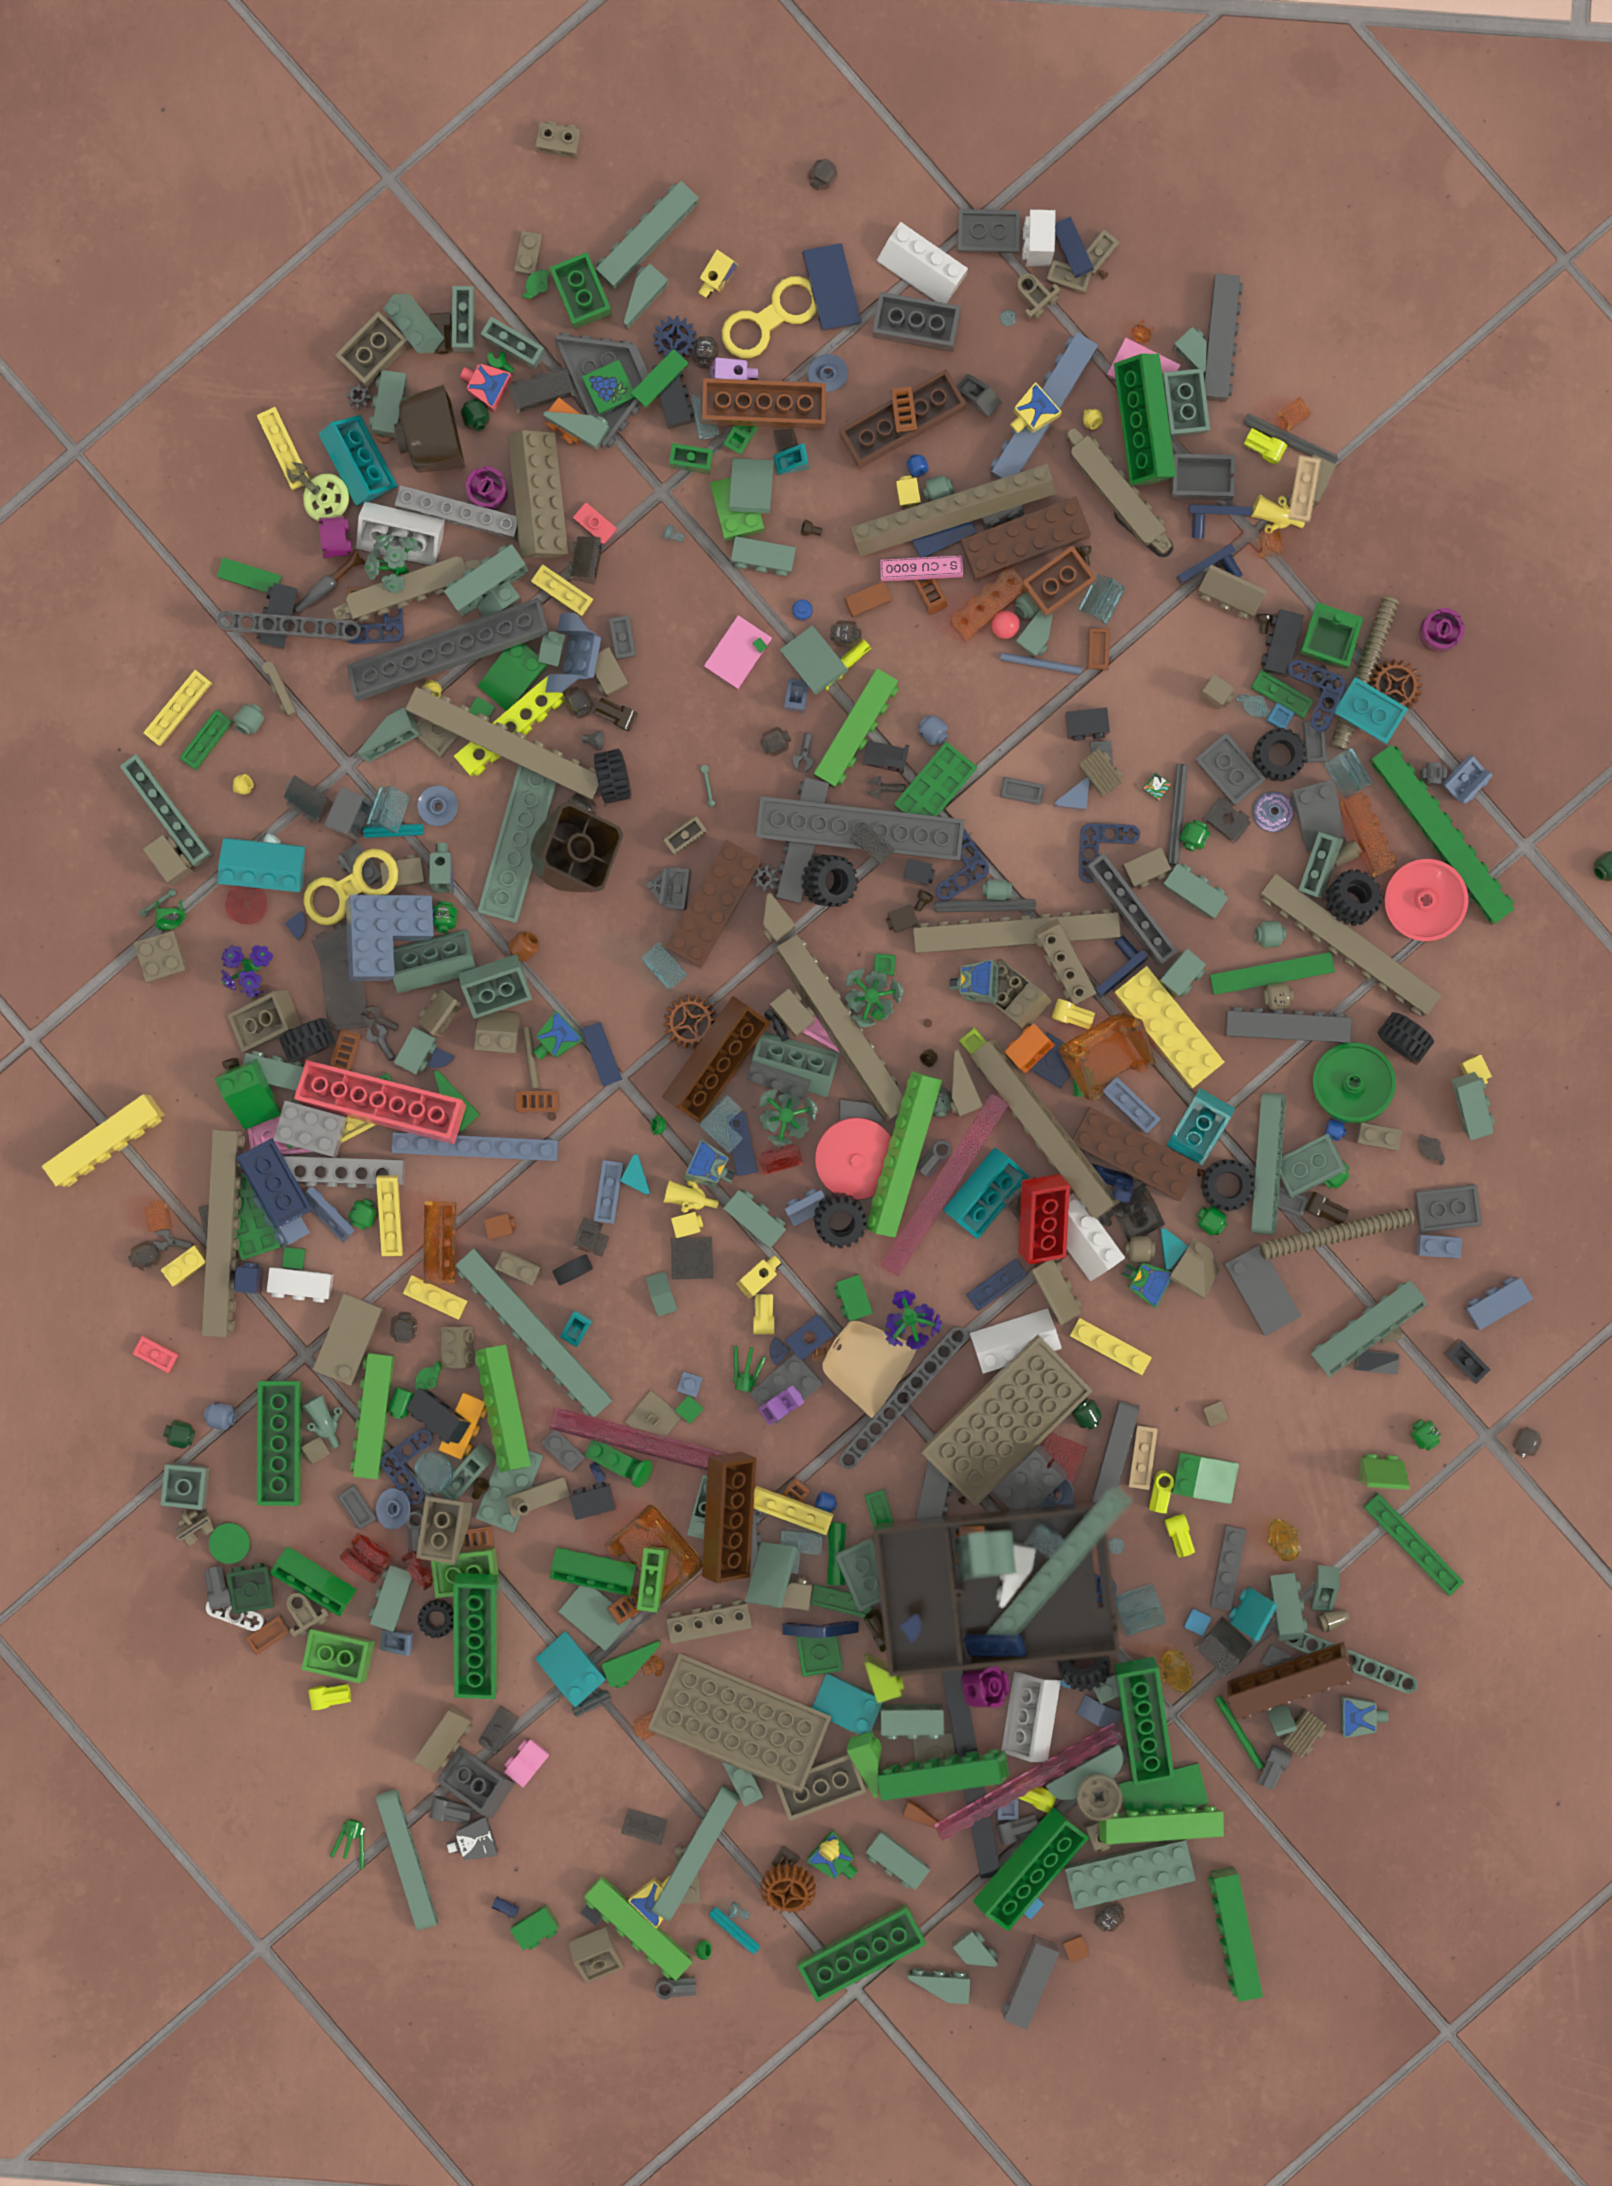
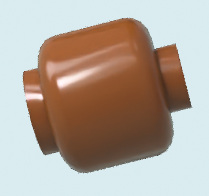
M527 931L518 933L509 942L510 955L517 954L520 961H528L539 950L537 936Z

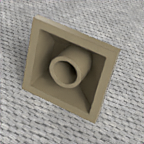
M1193 1238L1187 1245V1249L1178 1259L1169 1278L1204 1300L1219 1272V1268L1212 1250Z

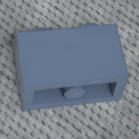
M1417 1235L1415 1255L1461 1258L1462 1238Z

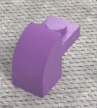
M791 1386L757 1409L768 1425H771L805 1402L800 1392L794 1386Z

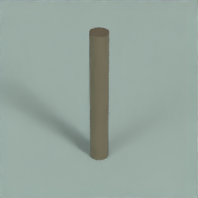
M524 1027L522 1031L531 1089L539 1088L530 1027Z

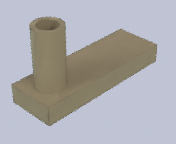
M559 1476L505 1496V1500L511 1517H515L520 1514L526 1515L531 1510L569 1497L570 1494L564 1476Z

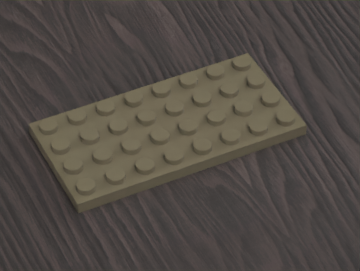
M1037 1334L919 1451L974 1506H977L1093 1390Z
M679 1653L647 1730L801 1794L832 1716Z

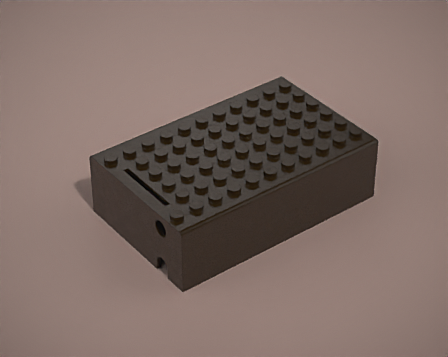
M1099 1501L876 1524L873 1531L889 1677L1120 1654L1107 1532L1096 1544L1103 1607H1098L1091 1550L1020 1632L1019 1635H1021L1026 1649L1024 1656H969L963 1641L965 1635H985ZM959 1526H985V1532L1012 1531L1013 1541L1036 1545L1031 1572L1004 1607H999L1000 1601H996L999 1586L1004 1584V1581L1000 1580L1001 1576L960 1581L959 1564H956L957 1546L955 1542V1531H959ZM918 1613L921 1629L918 1637L911 1643L900 1627V1624Z

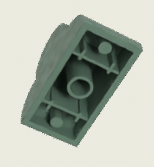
M1012 1531L969 1533L956 1539L960 1581L1017 1574Z
M1113 1739L1044 1778V1782L1050 1793L1056 1798L1062 1800L1076 1798L1077 1787L1081 1780L1088 1775L1100 1773L1114 1780L1113 1776L1120 1771L1123 1764L1122 1750L1116 1739ZM1094 1792V1800H1102L1103 1796L1101 1794L1103 1792Z

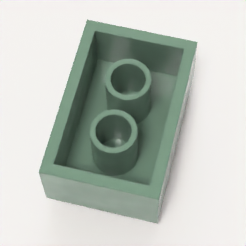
M1203 368L1163 372L1171 437L1199 435L1210 431Z
M517 954L458 973L461 988L474 1019L532 1000L530 986Z
M882 1704L880 1708L881 1736H885L886 1739H897L898 1735H906L907 1739H917L918 1735H927V1738L930 1739L939 1738V1735H944L942 1704Z

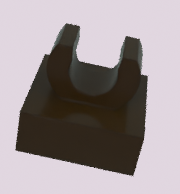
M782 1846L772 1861V1865L777 1867L780 1863L782 1866H785L788 1862L789 1865L793 1866L795 1863L797 1864L800 1856Z

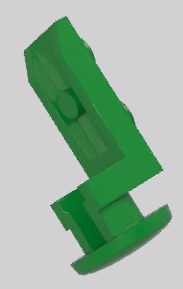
M594 1437L584 1455L618 1475L632 1479V1486L636 1488L644 1486L653 1471V1463L649 1459L641 1461Z

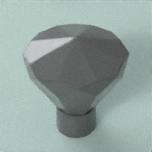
M599 730L591 735L583 734L582 742L589 743L594 748L601 750L604 745V732Z

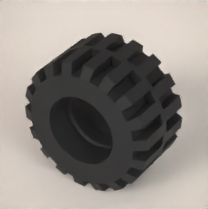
M1275 728L1266 732L1255 744L1253 752L1254 765H1257L1258 770L1264 774L1266 779L1285 781L1295 776L1303 768L1304 762L1307 759V748L1304 747L1305 742L1299 738L1300 735L1298 733L1294 734L1291 729ZM1275 743L1286 745L1291 752V760L1285 766H1277L1269 758V748Z
M614 749L596 753L594 755V765L603 801L609 804L630 799L631 788L621 750Z
M824 854L814 857V860L808 862L809 866L804 867L805 875L801 877L804 883L801 885L806 890L804 894L809 896V901L815 902L816 905L840 907L842 904L849 902L848 898H853V891L857 890V886H855V883L858 882V878L855 877L857 871L852 869L854 865L848 862V859L845 857ZM831 871L834 876V883L828 891L825 880L827 874Z
M1350 869L1347 872L1341 873L1329 886L1326 892L1327 896L1325 897V901L1328 902L1326 906L1328 909H1331L1330 914L1337 917V921L1340 922L1342 920L1345 925L1351 923V926L1362 925L1380 908V904L1383 901L1381 897L1383 893L1382 890H1379L1380 884L1374 881L1375 878L1373 876H1368L1369 873L1365 871L1361 873L1359 869L1355 871ZM1348 892H1351L1354 895H1356L1360 900V903H1357L1354 900H1352Z
M1396 1012L1390 1014L1377 1032L1385 1044L1413 1062L1419 1063L1434 1044L1432 1036L1424 1028L1405 1015Z
M319 1018L302 1024L279 1037L288 1062H296L313 1056L333 1046L336 1042L326 1018Z
M1230 1159L1219 1160L1205 1170V1174L1201 1179L1203 1180L1201 1184L1202 1194L1207 1199L1206 1201L1217 1209L1224 1211L1238 1210L1245 1206L1249 1199L1252 1198V1193L1255 1191V1180L1251 1175L1252 1172L1250 1169H1247L1245 1164ZM1224 1173H1232L1239 1180V1190L1232 1197H1223L1217 1191V1179Z
M833 1193V1197L826 1196L824 1202L822 1200L819 1202V1208H815V1215L813 1217L819 1237L826 1244L829 1243L831 1247L837 1245L838 1248H843V1245H847L848 1248L852 1246V1242L858 1243V1238L864 1236L863 1231L867 1228V1217L860 1202L856 1201L851 1195L847 1196L846 1193L841 1195ZM838 1211H846L852 1215L851 1223L842 1230L832 1229L828 1224L830 1217Z
M1109 1655L1090 1657L1095 1661L1087 1668L1073 1666L1078 1659L1057 1660L1062 1680L1064 1679V1683L1067 1686L1070 1685L1071 1689L1079 1688L1081 1692H1084V1689L1092 1691V1687H1101L1100 1682L1105 1683L1107 1681L1106 1676L1109 1677L1111 1663Z

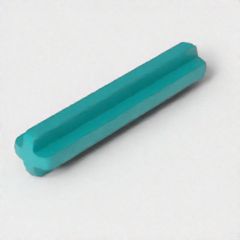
M423 824L369 826L363 828V836L365 838L424 834Z
M714 1907L709 1912V1917L751 1954H755L759 1950L760 1945L720 1909Z

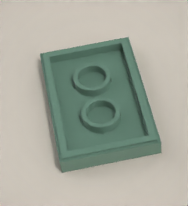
M733 458L729 511L770 513L774 460Z
M813 625L780 649L784 657L815 695L848 671L847 667Z
M1327 1133L1282 1156L1280 1177L1290 1197L1294 1198L1347 1171L1332 1138Z
M870 1537L834 1554L858 1611L860 1612L881 1602L876 1550L873 1539Z
M761 1542L745 1602L775 1608L782 1607L798 1548Z
M579 1586L558 1611L605 1651L632 1620L630 1617L618 1626L607 1611V1608L614 1603L598 1589ZM617 1606L616 1609L623 1618L625 1615L622 1612V1610Z

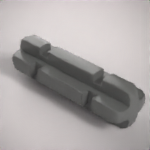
M605 1690L599 1696L595 1695L583 1701L581 1705L573 1706L572 1711L576 1717H579L584 1712L587 1713L601 1706L602 1703L605 1704L611 1701V1696Z

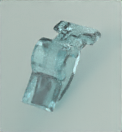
M1241 694L1236 698V701L1242 702L1244 710L1253 717H1266L1271 713L1262 696Z

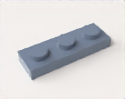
M1115 1077L1102 1091L1146 1134L1161 1120L1118 1077Z
M603 1160L594 1221L615 1223L623 1163Z
M311 1186L304 1195L312 1207V1211L344 1243L355 1230L349 1221L343 1219L337 1212V1209L323 1198L321 1192Z

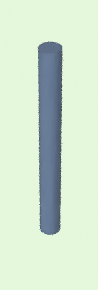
M1001 652L1000 660L1081 675L1082 667Z

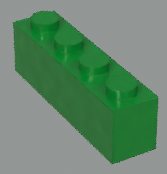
M288 1546L270 1572L274 1577L339 1617L357 1591L349 1583L336 1577L333 1573L328 1572L314 1561L307 1559Z
M556 1548L549 1579L630 1596L637 1565L627 1561L612 1560L608 1557H597L589 1553L574 1552L567 1548Z

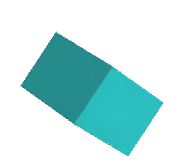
M799 444L773 455L777 475L809 469L805 444Z
M635 1154L620 1181L644 1194H649L651 1192L639 1155Z
M1159 1228L1164 1269L1169 1270L1188 1246L1167 1229Z
M575 1310L560 1338L578 1347L594 1320Z

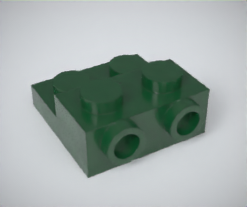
M258 1563L253 1564L252 1569L244 1570V1566L231 1568L232 1572L226 1573L233 1614L275 1607L270 1566Z

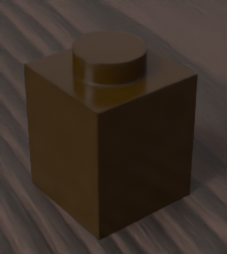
M911 904L887 914L889 918L886 919L889 930L894 929L895 933L918 924Z

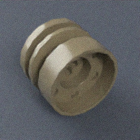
M1100 1773L1088 1775L1081 1780L1077 1787L1076 1798L1078 1805L1089 1818L1103 1821L1110 1819L1118 1812L1121 1806L1122 1795L1118 1785L1109 1776ZM1102 1791L1103 1799L1095 1801L1094 1792L1099 1793Z

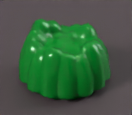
M656 1115L652 1119L650 1129L653 1135H660L666 1130V1120L663 1117Z
M702 1940L697 1943L695 1951L699 1959L708 1960L712 1952L711 1944L708 1940Z

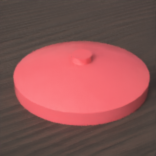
M1419 859L1405 864L1392 876L1386 889L1385 908L1391 923L1403 935L1414 940L1434 941L1446 937L1461 924L1467 912L1468 892L1462 877L1453 867L1439 860Z
M861 1117L846 1118L831 1125L822 1134L815 1151V1165L821 1181L833 1193H838V1195L846 1193L847 1196H853L855 1200L874 1196L884 1165V1159L890 1145V1134L875 1121Z

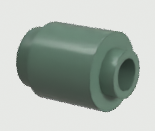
M987 879V883H983L982 895H986V900L1011 899L1012 882Z

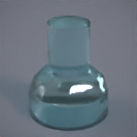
M668 524L663 535L665 540L675 539L681 543L685 535L677 532L676 528L671 524Z
M733 1901L727 1915L730 1918H737L739 1916L748 1920L750 1912L741 1909V1905Z

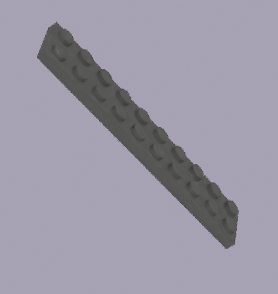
M536 598L347 665L355 700L366 699L547 635L549 630L540 599Z
M760 796L756 838L960 861L965 820Z

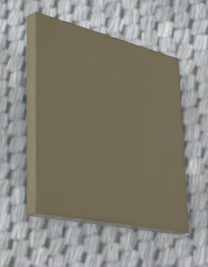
M650 1391L627 1418L625 1423L657 1448L682 1416L653 1391Z

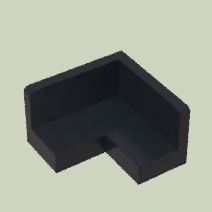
M868 741L863 765L903 773L909 745L905 744V748Z

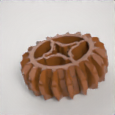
M1392 659L1391 665L1388 660H1385L1383 662L1384 667L1378 664L1376 666L1378 671H1372L1375 678L1370 677V681L1373 683L1370 686L1380 691L1379 682L1381 676H1383L1386 689L1382 693L1387 696H1396L1402 700V702H1399L1400 704L1412 709L1414 707L1412 702H1419L1416 696L1422 695V692L1417 690V688L1423 687L1422 683H1417L1422 678L1421 675L1414 676L1418 671L1417 668L1411 671L1409 670L1412 665L1411 663L1404 667V660H1400L1397 665L1396 659ZM1388 671H1398L1403 673L1404 676L1395 678L1392 674L1389 675ZM1409 680L1411 690L1409 696L1407 697L1405 695L1406 692L1404 690V684L1406 681ZM1402 681V683L1399 684V687L1397 689H1394L1389 693L1387 692L1391 689L1392 684H1396Z
M687 994V1001H683V998L680 996L678 997L680 1004L677 1005L673 1000L671 1003L675 1008H666L667 1011L671 1012V1015L664 1014L663 1017L669 1019V1022L663 1023V1026H670V1029L666 1030L665 1034L673 1033L669 1040L673 1041L677 1038L676 1046L684 1042L683 1049H687L688 1044H691V1049L695 1050L694 1043L699 1045L712 1026V1022H715L717 1019L712 1018L711 1015L717 1012L716 1010L709 1012L708 1009L712 1007V1004L709 1003L704 1006L705 998H702L701 1002H697L698 995H695L694 1001H691L690 995ZM687 1006H698L705 1013L696 1016L692 1015ZM682 1009L684 1019L674 1026V1017ZM686 1012H688L692 1019H698L694 1023L695 1032L689 1025H684L685 1021H687L686 1018H688ZM708 1018L707 1028L700 1036L697 1026L701 1021ZM689 1029L694 1039L683 1038L678 1035L677 1031Z
M788 1862L785 1866L779 1863L777 1868L771 1866L770 1871H766L761 1880L760 1892L763 1901H766L767 1906H772L773 1911L779 1909L781 1913L788 1911L789 1915L791 1911H795L797 1914L800 1909L805 1911L807 1906H811L816 1893L814 1876H811L810 1870L804 1871V1866L798 1868L796 1863L791 1866Z

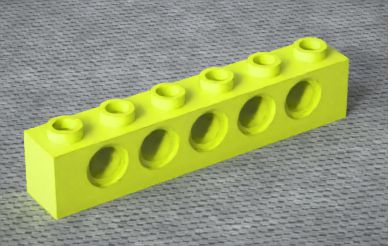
M547 676L492 724L496 725L499 722L506 726L509 723H514L516 725L515 731L527 735L532 730L531 726L536 721L538 723L542 722L548 716L547 712L552 708L555 710L563 704L562 699L565 697L562 692H545ZM539 697L547 698L545 706L540 707L536 704ZM524 710H530L532 716L528 720H523L521 713ZM472 742L468 743L454 755L471 777L474 774L476 776L480 775L486 769L484 766L491 761L493 763L500 758L499 755ZM477 750L485 752L483 759L476 760L474 758Z

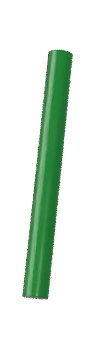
M1219 1695L1214 1698L1257 1770L1264 1767V1764L1222 1696Z

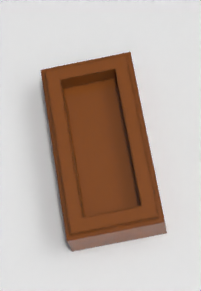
M1089 628L1087 669L1108 670L1110 628Z
M279 1614L264 1624L259 1630L245 1637V1640L255 1655H257L290 1633V1629Z

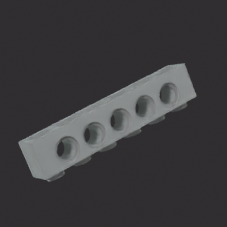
M400 485L395 503L397 509L443 519L450 524L514 541L517 539V517L514 515Z
M283 1156L296 1181L305 1182L304 1186H317V1182H325V1187H337V1183H346L345 1187L358 1188V1184H366V1188H377L376 1178L381 1168H385L388 1171V1175H398L399 1185H404L405 1160ZM300 1165L306 1169L303 1177H299L296 1174V1169ZM320 1166L326 1169V1175L323 1178L318 1177L316 1173L317 1168ZM340 1167H344L347 1170V1175L343 1179L337 1175V1170ZM361 1167H364L368 1172L365 1179H360L357 1175Z

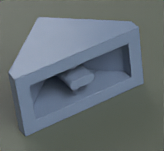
M788 680L784 711L805 713L808 685L804 681Z
M1086 777L1054 803L1055 807L1085 811L1087 807L1089 778Z
M382 1629V1651L404 1656L412 1654L414 1631L395 1630L392 1632Z
M1086 1694L1077 1711L1078 1715L1095 1725L1113 1731L1121 1717L1120 1710L1105 1703L1100 1704L1099 1700Z

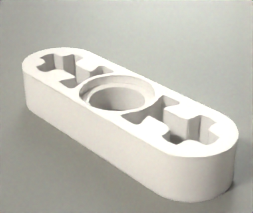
M209 1601L206 1604V1611L210 1616L242 1628L257 1631L264 1624V1616L258 1611H250L246 1616L248 1618L257 1616V1621L260 1623L252 1626V1622L247 1619L244 1623L241 1622L245 1617V1612L241 1613L239 1619L234 1620L229 1615L232 1609L231 1606L227 1608L225 1616H223L224 1611L217 1610L213 1612V1610H210Z

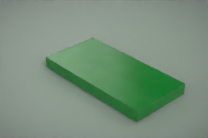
M1198 1762L1174 1768L1175 1779L1134 1786L1132 1779L1118 1783L1125 1812L1136 1810L1138 1813H1145L1146 1809H1157L1158 1812H1164L1165 1808H1177V1811L1184 1810V1807H1198L1209 1804Z

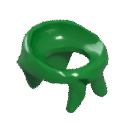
M179 900L180 910L177 908H160L159 901H156L155 926L157 929L167 931L175 929L182 924L187 916L184 912L182 900ZM173 913L179 916L177 919L173 920L163 918L164 916Z

